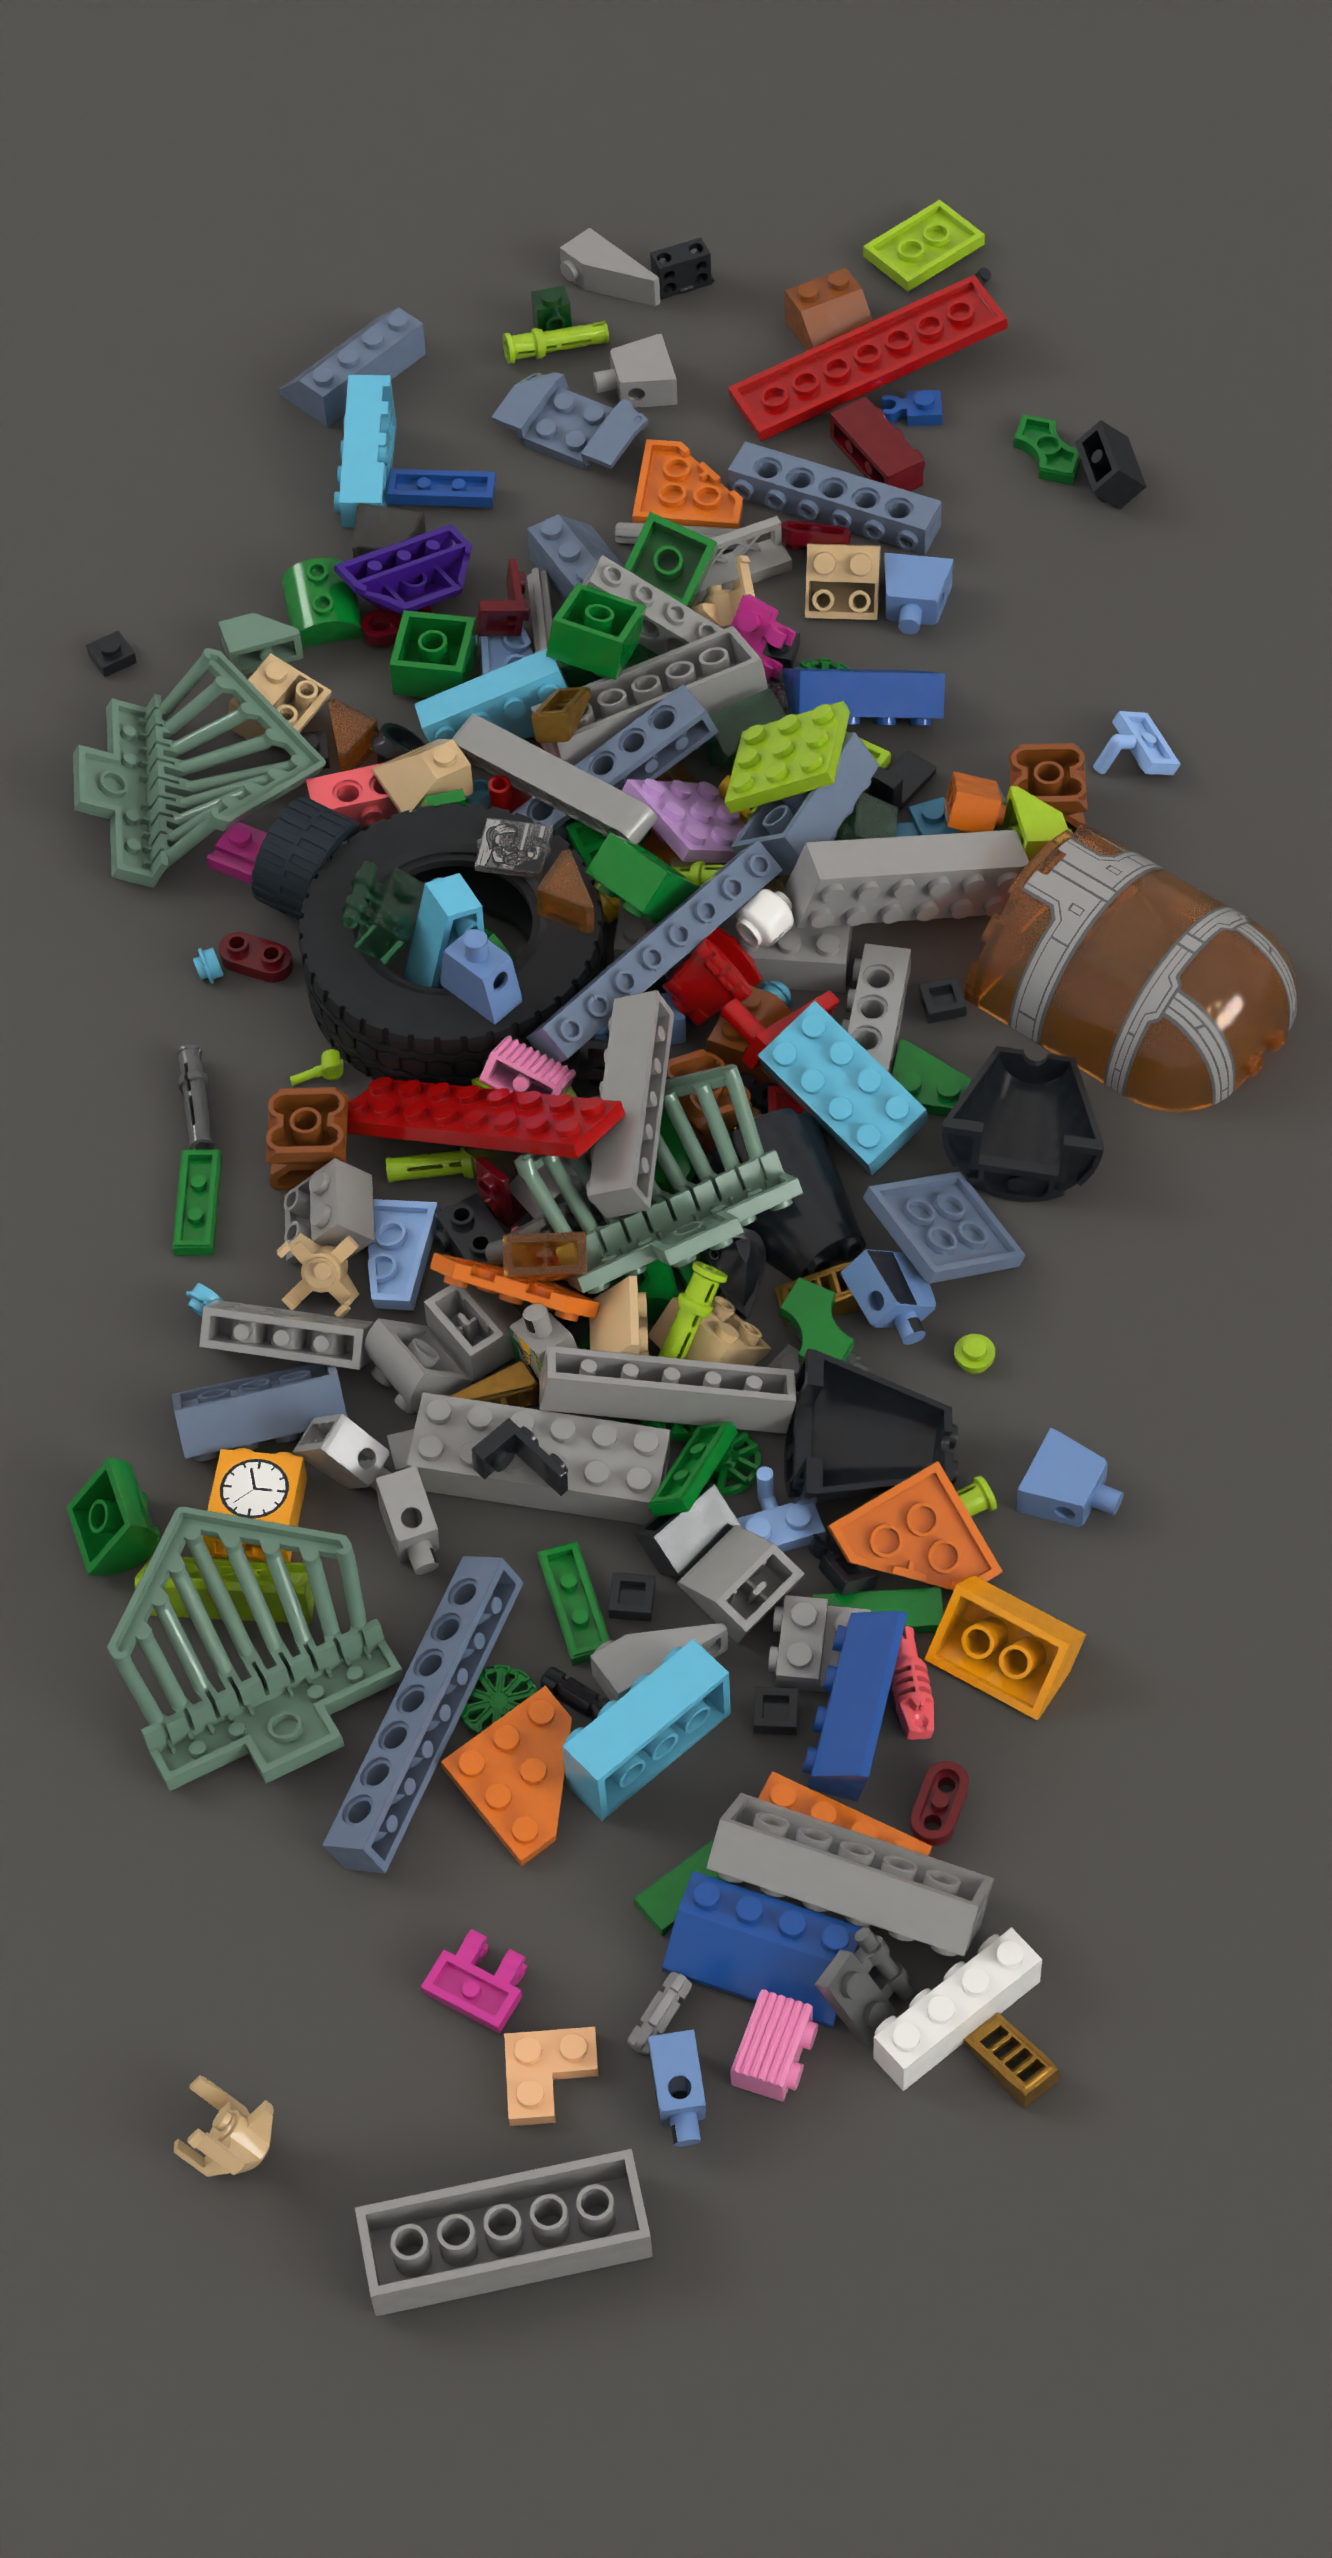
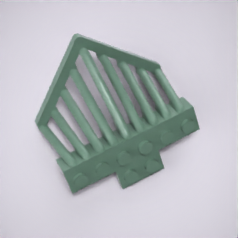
M206 648L196 663L163 702L161 695L155 693L147 707L111 698L106 707L108 752L78 744L73 753L74 811L110 820L112 878L154 888L165 870L216 829L225 831L304 784L306 779L314 778L321 772L326 761L221 651ZM209 670L216 677L214 682L166 721ZM222 693L232 694L241 703L238 709L176 741L169 740L170 737ZM248 719L257 720L266 729L263 735L186 760L176 758L246 722ZM273 745L284 748L292 756L289 761L193 781L180 778L269 749Z
M730 1064L666 1079L663 1105L700 1183L694 1184L687 1181L664 1139L659 1134L656 1160L676 1194L671 1195L662 1191L654 1180L651 1207L648 1211L605 1218L601 1213L607 1225L598 1226L558 1156L523 1153L514 1161L519 1176L526 1182L562 1244L556 1247L555 1250L570 1286L582 1293L595 1294L607 1289L610 1286L609 1281L622 1275L627 1278L628 1276H636L647 1270L646 1265L655 1260H659L669 1266L673 1265V1267L685 1266L696 1260L695 1254L708 1248L713 1251L732 1244L733 1237L744 1233L742 1227L757 1219L756 1214L767 1209L777 1211L786 1208L793 1203L792 1198L803 1193L798 1178L784 1173L776 1150L773 1149L764 1153L743 1081L736 1065ZM724 1086L728 1088L749 1156V1160L742 1164L738 1160L712 1089ZM694 1093L697 1095L723 1163L724 1172L718 1175L713 1172L678 1097ZM592 1145V1146L588 1149V1150L590 1151V1153H591V1149H592V1147H594V1145ZM584 1154L578 1159L567 1158L586 1189L587 1181L590 1180L591 1166ZM543 1165L546 1166L585 1235L575 1237L537 1171Z
M179 1507L175 1510L107 1646L115 1667L149 1725L141 1729L149 1755L169 1792L247 1754L250 1755L265 1784L338 1750L345 1745L342 1735L330 1715L402 1681L404 1678L402 1667L384 1639L380 1622L377 1618L367 1622L356 1558L352 1544L346 1535L190 1507ZM202 1535L219 1538L226 1549L274 1667L267 1670L253 1646ZM186 1542L249 1677L247 1680L241 1681L231 1664L191 1580L185 1563L180 1556ZM241 1542L262 1547L299 1651V1655L292 1657L279 1634ZM281 1549L301 1553L325 1643L316 1646L309 1631ZM320 1556L337 1559L339 1562L350 1621V1631L341 1634ZM170 1576L223 1685L224 1690L219 1693L208 1680L169 1597L163 1590ZM153 1609L200 1701L194 1705L184 1695L153 1635L152 1629L147 1624ZM137 1642L174 1711V1714L170 1716L162 1714L130 1655Z

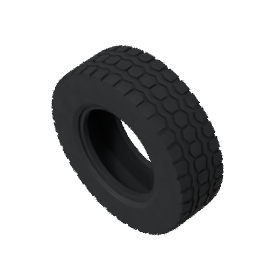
M460 803L441 804V807L436 808L434 805L416 808L414 812L407 810L392 815L391 819L387 821L384 818L368 826L367 831L361 830L348 839L347 845L342 844L330 855V861L326 860L316 873L317 879L313 878L308 888L299 923V947L309 1003L320 1030L332 1048L338 1050L340 1056L346 1062H352L355 1069L368 1077L372 1075L374 1080L381 1077H389L394 1080H419L420 1082L435 1084L446 1082L450 1085L467 1087L473 1085L471 1079L481 1076L490 1053L505 1037L511 1035L512 1040L518 1039L520 1044L525 1043L527 1048L531 1047L532 1045L526 1037L607 968L604 916L599 891L594 887V878L585 872L588 866L586 867L584 860L575 849L572 850L571 845L560 835L557 834L555 836L553 830L545 826L542 837L545 843L542 844L546 846V850L540 847L537 857L539 858L540 853L545 851L540 873L476 865L488 819L502 821L501 824H510L511 822V825L518 827L519 834L515 839V843V833H506L499 837V844L501 846H510L512 844L517 849L520 846L524 824H529L523 850L535 848L532 845V840L538 837L540 826L545 825L540 822L535 824L533 819L519 813L513 815L510 813V810L493 806L491 809H488L485 805L467 804L466 806H460ZM499 849L495 850L497 857H504ZM519 851L518 854H524L525 851ZM512 854V855H510V856H508V857H506V858L512 859V858H515V857L518 856V855H517V854ZM520 858L519 865L526 860H532V858ZM460 873L481 903L484 913L497 916L512 924L528 940L524 951L513 963L522 995V1002L495 1025L447 989L431 988L409 982L393 973L380 960L384 949L391 939L403 928L417 920L424 885L433 879Z

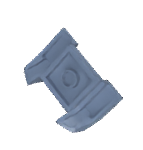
M556 372L546 375L541 373L532 374L515 384L491 417L493 422L517 431L518 437L524 439L525 447L582 470H586L591 462L612 469L640 431L645 430L649 424V420L643 413H638L634 409L633 404L625 398L614 408L572 392L568 387L565 375Z

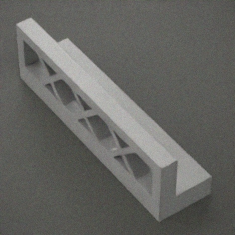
M777 516L711 538L717 542L718 551L698 592L697 601L701 602L707 594L706 588L710 586L722 585L723 590H733L731 582L739 579L736 567L737 556H748L751 561L748 564L752 584L792 570V559L781 542L782 527L781 521ZM771 532V539L755 543L762 534ZM739 544L733 552L722 554L728 546Z

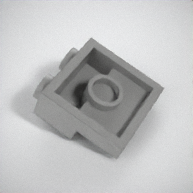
M785 1595L784 1607L775 1606L773 1632H780L779 1647H770L768 1672L776 1673V1687L799 1688V1690L830 1693L823 1691L822 1688L828 1665L836 1667L840 1653L832 1650L838 1625L846 1626L851 1613L871 1612V1610L828 1606V1599Z

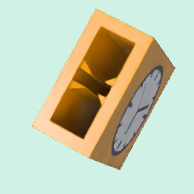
M247 1448L235 1450L221 1449L207 1511L298 1527L308 1479L304 1458L289 1452L270 1454L254 1452ZM202 1535L212 1557L229 1559L226 1549L219 1538ZM241 1542L248 1560L266 1561L260 1545ZM281 1549L285 1562L291 1561L293 1551Z

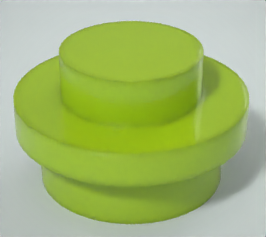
M968 1334L960 1338L955 1344L954 1358L956 1363L965 1372L978 1374L984 1372L994 1362L995 1346L986 1336Z

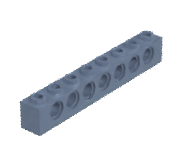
M759 840L740 851L526 1037L536 1051L539 1050L541 1055L546 1054L548 1059L553 1058L555 1062H563L608 1024V1020L612 1016L614 999L645 992L782 871V868Z
M462 1557L322 1845L344 1869L386 1874L524 1584L503 1558Z

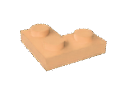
M595 2027L504 2034L510 2126L556 2123L553 2080L599 2076Z

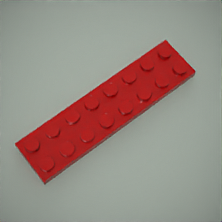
M972 275L729 386V397L761 442L1007 329V317L977 277Z
M381 1077L373 1080L369 1084V1088L357 1098L348 1101L347 1134L578 1159L625 1116L621 1101L603 1100L600 1097L580 1098L571 1097L569 1094H540L538 1091H513L510 1093V1090L507 1088L495 1090L479 1088L476 1085L466 1087L450 1085L446 1082L435 1084L420 1082L419 1080L404 1081Z

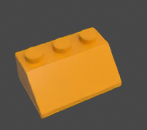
M973 1575L956 1584L924 1660L1038 1720L1070 1673L1087 1634Z

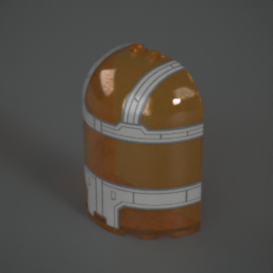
M1079 825L1075 833L1066 830L1056 836L1035 855L1018 875L1007 891L1011 893V896L1005 904L1003 913L1001 915L998 913L992 915L981 937V940L985 941L986 945L980 954L979 961L973 960L971 962L964 991V999L1055 1055L1075 1057L1080 1070L1133 1102L1148 1108L1167 1112H1188L1217 1104L1230 1096L1249 1076H1256L1265 1062V1057L1261 1054L1265 1050L1277 1052L1283 1046L1288 1031L1296 1017L1298 1006V985L1293 964L1282 944L1269 930L1089 825Z

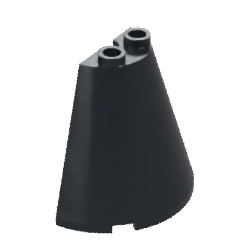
M996 1046L945 1118L942 1126L944 1149L953 1167L958 1166L967 1175V1181L974 1187L992 1196L1011 1201L1039 1202L1064 1196L1065 1190L1076 1184L1083 1185L1094 1174L1104 1151V1143L1076 1058L1048 1053L1047 1057L1043 1060L1033 1061L1026 1057L1022 1049Z
M792 1108L772 1111L755 1118L754 1121L764 1153L773 1149L776 1150L784 1173L798 1178L803 1191L802 1194L792 1198L793 1203L788 1207L777 1211L767 1209L756 1214L757 1219L754 1222L742 1227L754 1230L762 1238L766 1250L765 1262L795 1281L799 1277L803 1278L828 1269L830 1267V1260L833 1258L841 1257L843 1260L857 1256L866 1247V1243L818 1121L809 1112L804 1110L801 1114H797ZM738 1128L729 1136L738 1160L742 1164L749 1160L741 1130ZM715 1147L710 1153L714 1157L710 1166L713 1172L718 1175L724 1172L725 1169ZM697 1174L694 1175L691 1183H700Z
M807 1349L796 1378L795 1388L796 1392L799 1393L796 1397V1405L785 1436L784 1480L787 1496L793 1498L792 1503L806 1505L882 1494L936 1461H939L952 1485L955 1484L958 1476V1461L953 1460V1454L949 1453V1449H954L956 1445L958 1427L952 1423V1407L820 1351Z

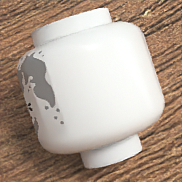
M761 889L737 910L736 929L748 944L755 947L758 945L769 947L775 944L793 926L792 902L780 891L774 893L768 889Z

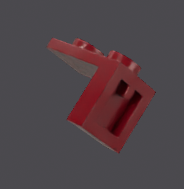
M509 559L506 576L508 600L479 601L476 623L478 636H521L523 621H529V599H523L522 594H525V573L518 571L517 559Z
M480 1157L475 1161L476 1183L479 1196L494 1218L509 1229L528 1211L511 1193L509 1178L485 1158Z

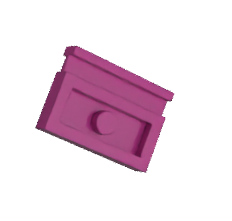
M241 822L236 823L225 831L216 843L215 851L212 855L208 854L206 857L208 867L251 884L254 862L267 832Z

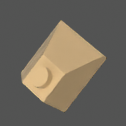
M437 739L372 768L374 776L400 813L407 810L409 812L416 811V808H420L424 798L429 795L463 789L465 797L474 794L471 764L453 739Z

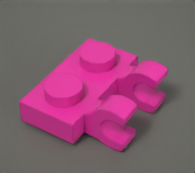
M747 594L742 596L731 626H734L762 659L766 681H769L771 676L778 679L783 665L764 655V648L767 642L779 649L782 648L783 644L791 646L796 632L775 621L779 613L777 609L753 595Z
M471 1929L456 1955L446 1950L442 1951L421 1985V1990L424 1995L500 2034L523 1997L521 1989L515 1987V1985L521 1981L528 1969V1965L524 1964L526 1957L509 1949L496 1973L492 1975L476 1965L481 1963L490 1948L489 1945L485 1944L487 1937Z

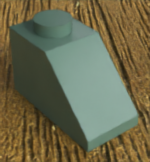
M256 613L218 622L226 657L243 675L255 672L270 653L286 663L304 659L298 628Z

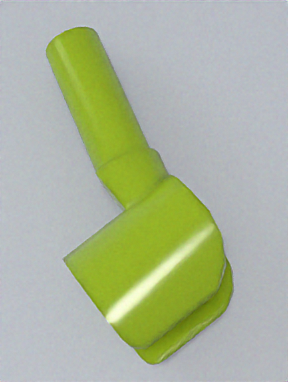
M335 1049L324 1051L321 1055V1065L290 1076L292 1085L294 1086L316 1077H323L327 1080L340 1079L344 1071V1061L340 1059V1052Z

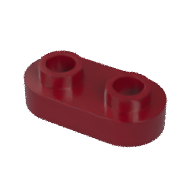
M785 521L781 523V542L786 543L788 549L805 550L809 543L850 545L851 530L845 527L804 521Z
M427 606L416 610V612L432 613V610ZM379 609L367 613L361 621L363 639L368 644L377 647L395 644L402 615Z
M244 932L231 933L225 936L219 944L221 963L228 970L269 983L280 982L286 979L292 972L291 953L282 944Z
M941 1761L928 1769L911 1813L910 1826L914 1838L931 1846H939L949 1841L953 1836L969 1789V1777L961 1765L952 1761ZM942 1785H950L954 1788V1790L945 1793L942 1792L939 1789V1787H941ZM930 1822L937 1823L940 1826V1828L937 1830H929L925 1827V1825Z

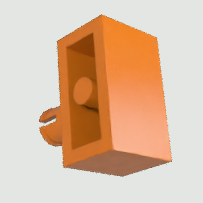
M953 771L944 803L947 827L958 829L957 833L994 831L995 826L1001 827L1006 805L1003 804L1004 795L1000 794L997 781Z

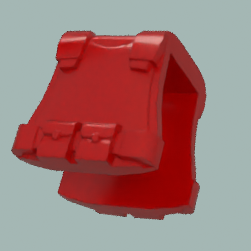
M717 927L696 946L692 956L670 975L662 987L672 996V1002L685 1016L689 1015V1019L698 1027L705 1020L722 1010L731 1000L737 998L740 1002H743L752 994L750 986L755 987L762 981V976L754 964L755 961L746 950L742 949V945L734 936H730L721 927Z

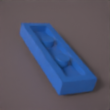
M390 469L386 493L387 503L396 505L493 508L497 483L496 472Z

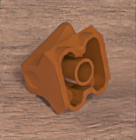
M1075 743L1020 744L1009 754L1010 786H1018L1062 812L1067 828L1072 830L1074 839L1077 841L1084 839L1086 836V821L1083 812L1088 811L1084 752Z
M704 1049L669 1059L666 1079L725 1066V1063L713 1053L706 1052ZM724 1086L712 1089L728 1134H730L733 1127L738 1124V1120L728 1088ZM744 1086L745 1091H746V1095H747V1098H748V1101H749L750 1098H751L750 1092H749V1090ZM694 1093L678 1097L704 1153H710L716 1145L697 1095ZM749 1101L750 1108L753 1113L752 1103Z
M336 1087L278 1089L269 1098L266 1163L272 1164L270 1169V1185L273 1189L291 1190L334 1158L347 1163L348 1096Z

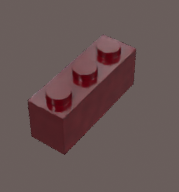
M866 396L830 413V439L865 478L907 491L923 486V472L925 469L923 455L919 450L912 448L905 440L901 430L894 428L886 419L883 411L879 407H875Z

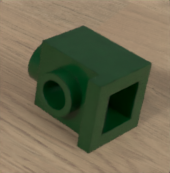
M564 285L531 292L533 324L535 328L542 329V331H551L572 327L571 306Z

